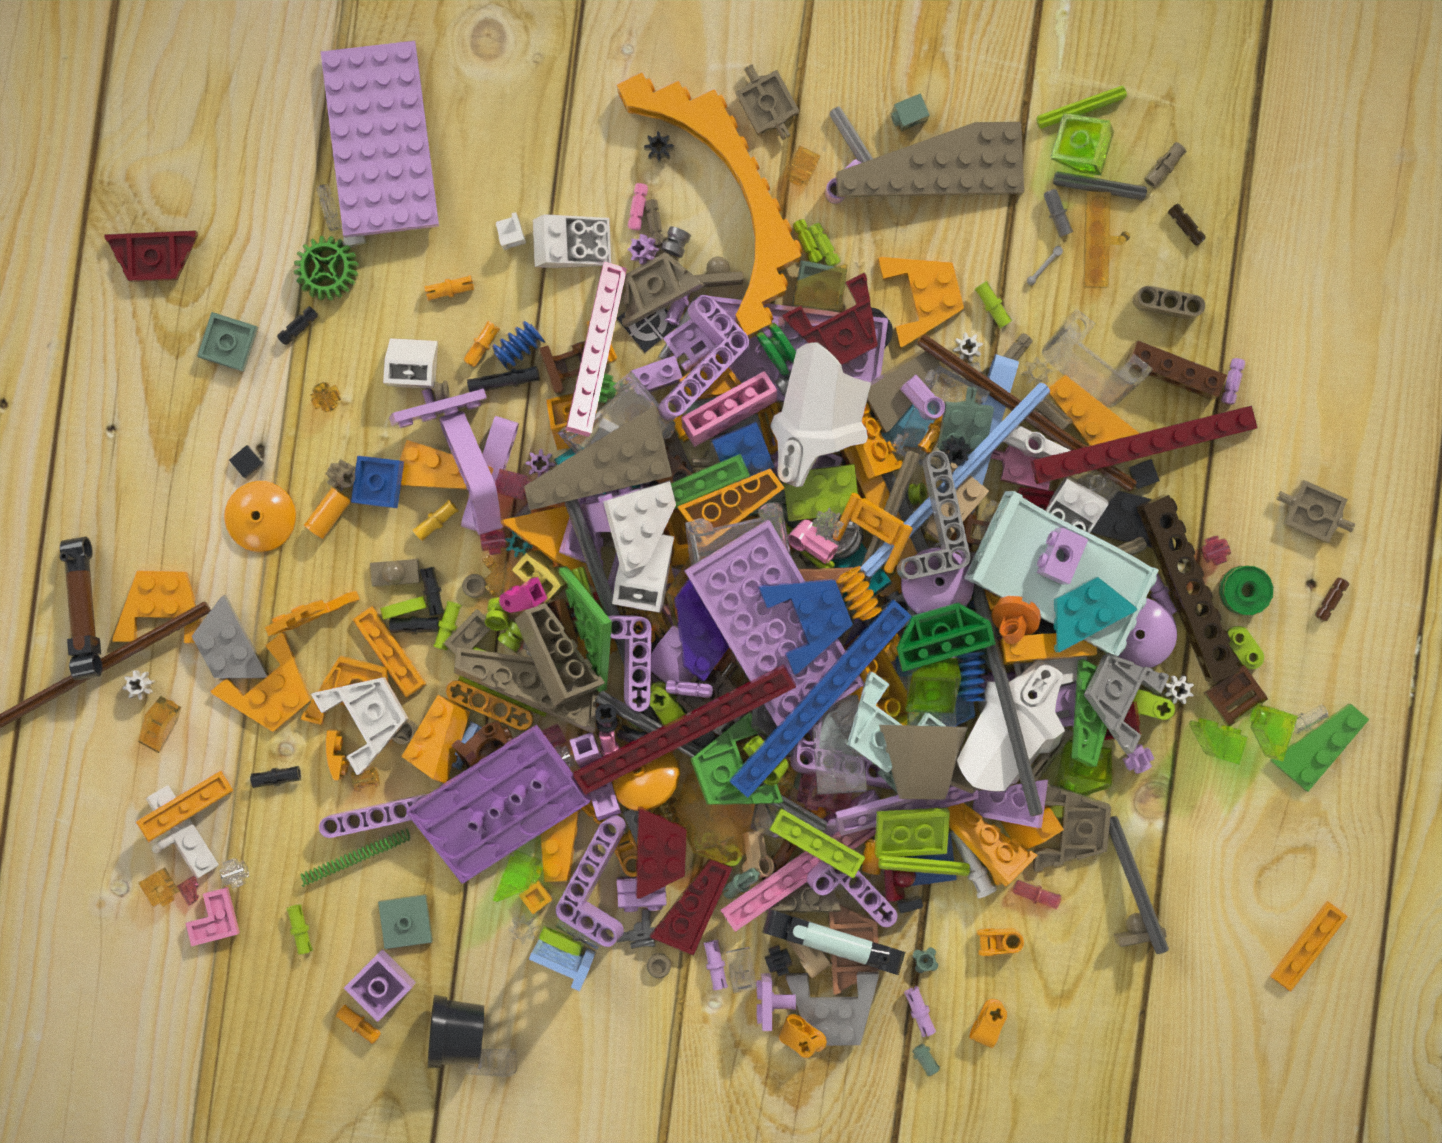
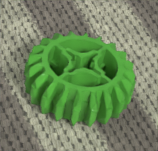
M323 236L319 237V243L315 239H311V247L303 244V248L306 250L304 254L300 251L297 252V255L302 258L301 261H294V264L300 267L294 270V274L300 276L296 280L297 283L304 284L302 290L304 292L309 291L311 297H315L318 293V299L323 300L325 295H327V298L331 301L334 298L333 293H335L337 297L341 298L342 293L340 290L343 289L348 293L350 289L346 285L348 283L355 285L356 283L351 279V276L356 277L359 274L357 271L352 270L359 266L358 262L352 261L355 259L356 254L354 252L349 253L351 247L349 245L343 246L341 239L337 240L336 243L332 236H329L327 243ZM326 250L337 252L334 256L331 254L327 258H322L318 255V253ZM343 259L344 272L340 278L337 274V267ZM311 260H313L316 267L312 272L313 276L310 278L309 265ZM319 261L328 265L330 271L333 273V276L330 273H326L324 271V268ZM328 278L335 282L330 286L315 285L319 281L322 282Z

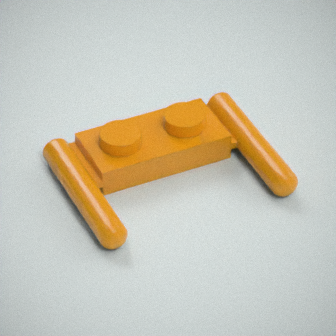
M852 493L834 531L833 539L835 541L842 539L851 519L852 522L886 543L894 545L884 566L885 572L892 573L913 528L905 525L903 521L867 499H862L860 495Z

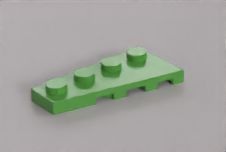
M1081 659L1078 660L1072 758L1089 767H1096L1107 727L1084 696L1098 666Z
M1347 704L1326 719L1320 726L1305 734L1306 736L1291 744L1285 751L1278 756L1276 755L1270 761L1301 788L1309 792L1369 719L1352 704Z

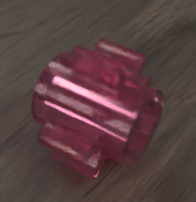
M494 530L481 534L482 551L489 550V555L501 554V549L507 548L504 530Z
M1218 535L1205 539L1206 545L1201 546L1205 561L1207 563L1213 561L1214 566L1227 562L1226 556L1231 554L1227 540L1225 538L1219 540Z

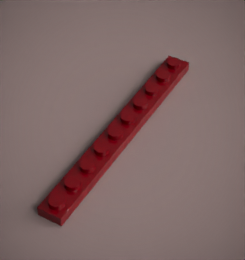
M1251 405L1030 461L1035 482L1040 484L1254 430L1258 427Z
M785 664L574 771L573 776L586 795L796 688V683Z

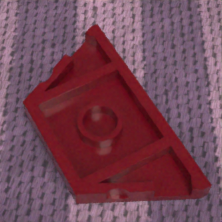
M196 230L104 234L106 242L109 243L117 262L120 263L127 280L130 282L178 280L198 237Z
M638 807L635 892L637 899H641L685 877L686 828L675 822L668 821L663 816L655 815L644 807Z

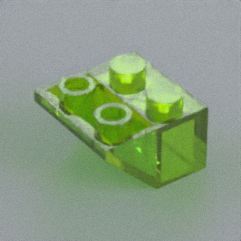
M1199 718L1198 722L1190 720L1189 725L1204 754L1240 765L1248 737L1241 735L1242 730L1225 725L1217 728L1219 723Z

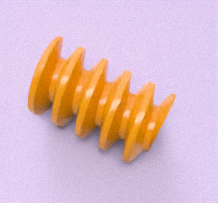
M857 566L841 574L836 580V584H843L839 591L840 593L847 592L848 594L843 601L852 602L847 609L856 610L852 619L860 618L863 621L880 613L882 608L876 606L878 604L876 598H871L874 592L872 589H867L869 582L862 581L865 578V574L858 572L861 566Z

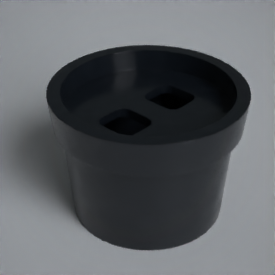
M434 995L427 1069L441 1068V1065L480 1063L484 1027V1005L447 1000L446 996Z

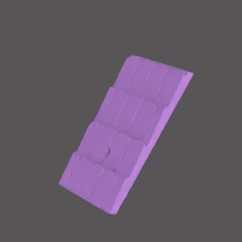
M535 725L507 742L503 747L481 759L474 766L442 784L438 789L416 801L415 804L407 809L406 813L463 884L581 809L592 798L589 794H584L569 767L560 755L557 754V751L546 736L543 735L540 728Z

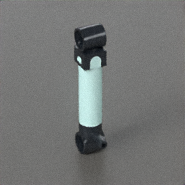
M771 909L768 911L762 933L895 975H899L906 953Z

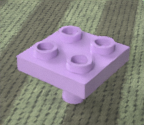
M761 973V980H757V999H761V1004H757V1024H762V1031H772V1011L774 1009L796 1010V995H774V992H772L771 973Z

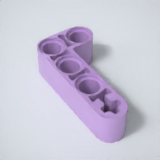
M636 615L608 616L612 622L618 621L620 626L616 633H611V638L625 639V704L635 711H644L650 704L651 624L646 618ZM641 621L643 629L640 633L636 634L633 631V625L635 622ZM641 645L643 652L641 656L635 658L633 656V649L635 646ZM641 669L642 678L634 682L632 678L633 672ZM632 686L642 687V689L637 688V690H635L632 688ZM638 695L642 699L641 701H637L636 704L632 702L633 698H637Z
M822 860L808 873L807 883L817 894L827 895L840 883L882 927H890L897 921L896 910L859 871L855 875L857 881L853 885H849L851 877L837 869H833L832 866ZM821 877H825L823 884L816 886V881ZM867 894H873L869 901H864ZM879 907L886 912L884 916L877 910Z

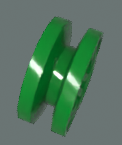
M773 323L769 326L773 337L769 339L763 332L756 334V337L777 370L783 376L789 374L786 362L794 363L796 351L776 323Z
M1237 566L1231 568L1223 575L1219 583V597L1222 604L1229 611L1241 615H1255L1269 606L1273 598L1274 586L1271 578L1264 570L1256 566ZM1245 584L1250 587V593L1246 597L1242 594V587Z

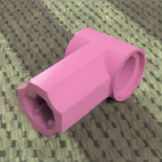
M806 519L802 520L787 536L789 544L798 551L806 550L825 564L833 559L838 550L836 544L821 535L817 527Z

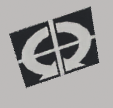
M665 307L629 327H625L622 324L625 312L616 318L644 353L677 327L665 321L668 310Z

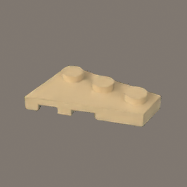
M951 462L950 468L953 473L958 466ZM969 476L956 489L963 522L989 493V490L972 476ZM943 504L941 512L946 517L951 515V508L949 505ZM934 514L929 517L925 531L939 541ZM953 528L947 529L946 535L948 539L955 532Z

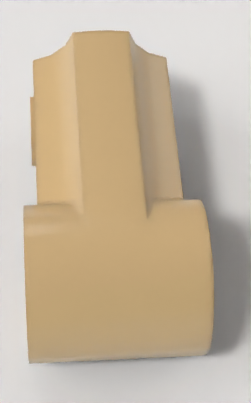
M763 830L743 833L747 860L743 863V873L750 868H755L760 873L758 879L771 876L774 872V863L767 856Z
M788 941L801 959V964L812 978L832 964L823 951Z

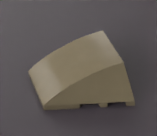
M879 725L887 745L885 747L886 753H889L893 768L891 771L899 799H945L968 727Z

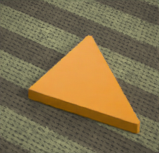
M566 506L500 520L502 525L507 526L523 540L534 545L557 564H561L563 567L567 566L570 571L584 567L590 586L595 588L586 563L559 553L569 521Z

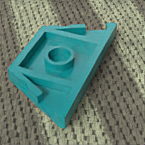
M1094 577L1054 598V611L1056 614L1054 619V630H1056L1055 652H1061L1136 612L1137 607L1099 577Z

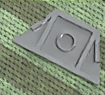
M226 594L223 595L192 635L195 644L214 678L267 677L269 674Z

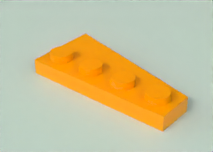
M866 402L862 423L867 430L868 437L866 443L855 445V448L868 479L900 470L902 461L896 460L892 453L895 450L890 441L886 442L880 433L882 427L878 420L876 421L870 416L871 408Z
M964 803L948 807L950 812L949 827L1005 887L1038 856L1033 851L1028 852L1020 846L1021 843L1014 838L1010 839L1000 832L1001 829L994 824L990 825L982 820L980 814Z
M581 809L540 834L544 882L570 880L574 856L573 847L578 830L577 821Z

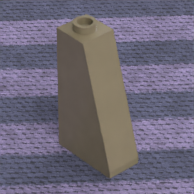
M921 349L871 381L867 403L871 408L870 416L876 421L878 420L882 427L880 433H886L891 430L912 405V402L904 395L900 388L914 375H917L928 386L941 371L940 361L925 350Z

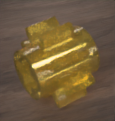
M327 382L317 384L312 390L313 393L310 394L314 408L318 409L321 407L324 412L334 410L339 404L338 401L341 400L337 386L333 385L330 387Z

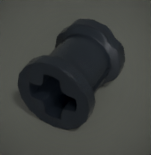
M610 704L598 706L595 710L597 728L603 733L613 732L618 725L616 709Z

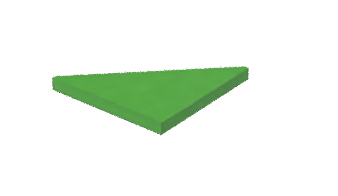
M567 566L559 568V574L568 586V589H565L570 608L574 607V613L578 620L575 624L580 639H584L585 647L588 651L585 654L586 658L592 664V670L596 672L598 677L601 676L605 682L597 691L599 693L606 691L612 621Z

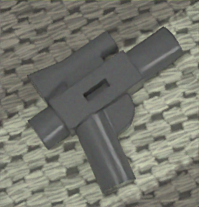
M642 909L641 922H637L634 925V930L623 932L617 943L635 941L630 943L631 949L645 946L655 947V939L649 936L656 928L651 927V911Z

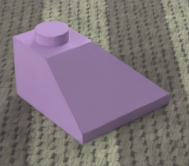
M675 625L670 628L652 652L651 672L665 683L668 680L690 682L695 675L683 667L682 643L680 642L678 628Z

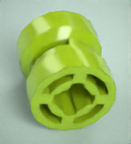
M499 597L490 599L484 623L492 630H505L508 627V615L510 612L505 611L501 607Z
M510 620L505 633L500 634L498 640L515 652H518L523 637L517 623Z

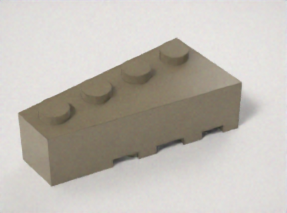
M546 603L525 610L515 619L554 707L593 692L605 684L601 676L598 677L591 667L593 666L589 660L584 659L577 650L578 646L574 640H570L563 631L564 627Z

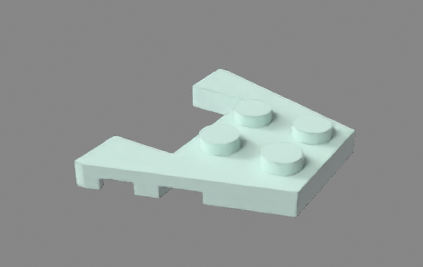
M869 671L847 745L888 773L893 767L889 753H886L885 747L887 745L879 725L902 724L876 706L889 684L875 673ZM925 713L917 726L946 725L931 714Z

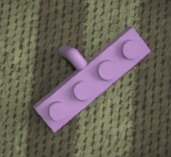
M429 388L422 391L426 404L394 412L389 419L391 426L399 425L400 428L413 425V421L422 419V422H427L435 419L441 413L448 416L458 413V409L467 407L468 410L478 408L487 397L484 389L435 402L432 390Z

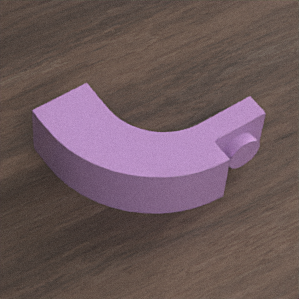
M593 733L570 740L575 760L580 768L603 757ZM612 781L590 792L596 817L599 821L621 813Z

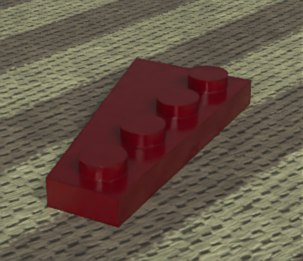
M709 858L649 935L650 938L694 956L733 868Z

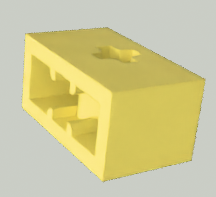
M532 550L526 553L512 569L524 582L531 578H539L547 596V599L544 601L545 603L555 599L567 586V583L559 574V569L553 567V564L540 551Z

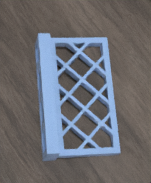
M539 939L529 960L574 979L571 988L580 991L596 951L587 948L584 955L576 956Z

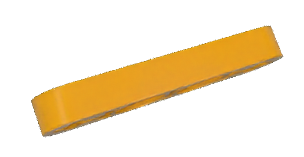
M452 681L446 688V695L450 700L490 718L499 720L515 729L526 730L533 724L534 718L531 711L463 681ZM459 684L461 685L460 690L468 693L469 688L473 691L468 696V703L464 702L466 696L458 695L454 697V691L451 688L457 687ZM475 694L484 695L486 699L484 706L476 707L473 704L472 699ZM503 703L506 705L507 713L505 716L500 717L495 714L494 707L496 704ZM512 707L516 709L514 714L521 716L523 713L527 714L526 719L529 722L523 723L520 726L518 724L519 720L514 717L511 718V722L508 721L507 718L511 715Z

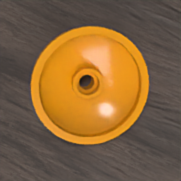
M266 481L247 483L239 487L227 502L224 514L226 529L231 538L247 550L255 552L274 550L289 539L295 528V505L289 494L276 484ZM256 511L260 513L258 520L253 518V514Z
M670 751L613 780L612 785L616 799L624 807L633 811H638V807H644L649 811L661 806L671 797L677 787L680 775L678 761Z

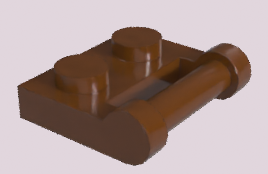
M1245 665L1238 667L1240 672L1220 680L1204 692L1228 727L1232 726L1237 718L1258 703L1262 704L1268 700L1266 694ZM1252 690L1254 694L1252 697L1231 712L1227 711L1226 707Z

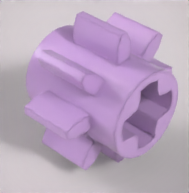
M640 234V239L632 238L631 246L628 248V251H631L633 255L631 260L639 261L640 264H645L647 260L654 259L656 252L659 251L653 245L656 240L648 238L647 235Z
M542 449L539 450L538 455L530 453L532 457L531 462H525L526 465L532 467L529 474L532 475L537 472L538 477L549 471L550 467L556 466L555 463L549 461L552 454L549 453L545 457ZM540 458L547 463L546 466H542V470L535 466V462H539Z
M1142 744L1136 745L1134 752L1127 754V757L1123 758L1129 771L1134 769L1136 774L1152 767L1150 761L1154 760L1151 750L1148 747L1144 749Z

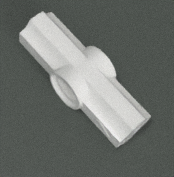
M1019 425L1003 441L1021 450L1026 456L1037 459L1071 451L1046 439L1041 433L1029 431ZM1029 439L1037 441L1038 450H1033L1029 447Z

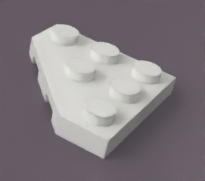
M670 481L603 501L622 572L648 564L676 506Z

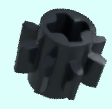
M657 131V136L653 138L648 135L650 145H644V150L651 151L648 155L649 160L655 157L658 163H661V158L666 157L670 159L668 150H673L674 145L667 144L670 139L669 135L662 137L659 131ZM657 143L662 145L660 152L656 151Z
M951 435L949 439L942 441L944 449L940 451L947 455L950 464L952 462L960 466V463L964 460H969L966 452L971 451L969 444H965L966 441L963 436L958 439Z
M779 945L769 948L770 955L764 957L770 973L777 972L778 977L789 973L788 967L792 966L793 963L787 948L781 950Z

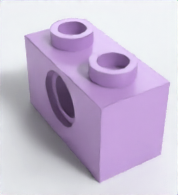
M1063 527L1052 530L1046 540L1048 547L1045 553H1042L1038 559L1037 566L1039 568L1037 573L1062 585L1070 584L1088 539ZM1058 549L1064 552V559L1061 562L1056 557Z

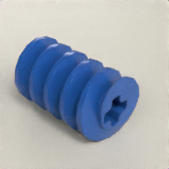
M526 321L522 322L524 330L519 327L515 328L516 336L510 332L507 334L509 341L503 338L500 339L501 348L495 344L492 345L494 354L507 371H509L507 363L513 366L516 365L515 357L521 361L524 359L522 351L529 355L531 354L530 345L537 349L539 348L537 340L545 343V340L535 327Z
M969 652L955 656L962 660V662L955 664V667L962 669L961 672L955 674V677L962 679V681L955 683L956 687L962 689V691L956 692L955 696L961 698L962 701H985V698L978 696V694L985 692V688L979 686V684L985 683V679L979 677V675L986 673V670L979 667V665L986 663V660L980 658L979 655L986 652Z

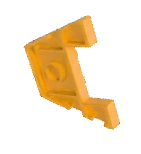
M889 257L878 258L883 280L907 274L918 317L916 322L895 327L900 348L905 347L964 309L953 263Z
M137 571L113 635V641L131 642L137 639V617L175 618L195 607L196 600L187 572ZM201 618L184 627V643H195L192 635L202 623Z
M353 591L327 603L319 600L306 606L301 605L292 609V613L273 618V623L265 627L268 636L293 630L320 618L323 614L340 609L345 604L358 601L360 598L357 591Z
M284 632L280 633L266 645V648L280 663V666L247 694L243 695L230 678L224 679L210 691L219 699L272 732L276 731L311 702Z
M340 656L318 692L384 677L388 682L387 667ZM312 699L308 708L301 716V720L322 725L326 712L321 713L316 702Z

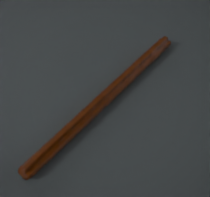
M923 334L918 340L917 345L1011 411L1021 402V400L926 334ZM1035 410L1024 419L1069 450L1087 447ZM1114 465L1096 469L1128 492L1132 491L1137 483Z
M202 602L102 657V672L209 614L211 611L207 602ZM70 675L1 713L0 728L91 678L74 680Z

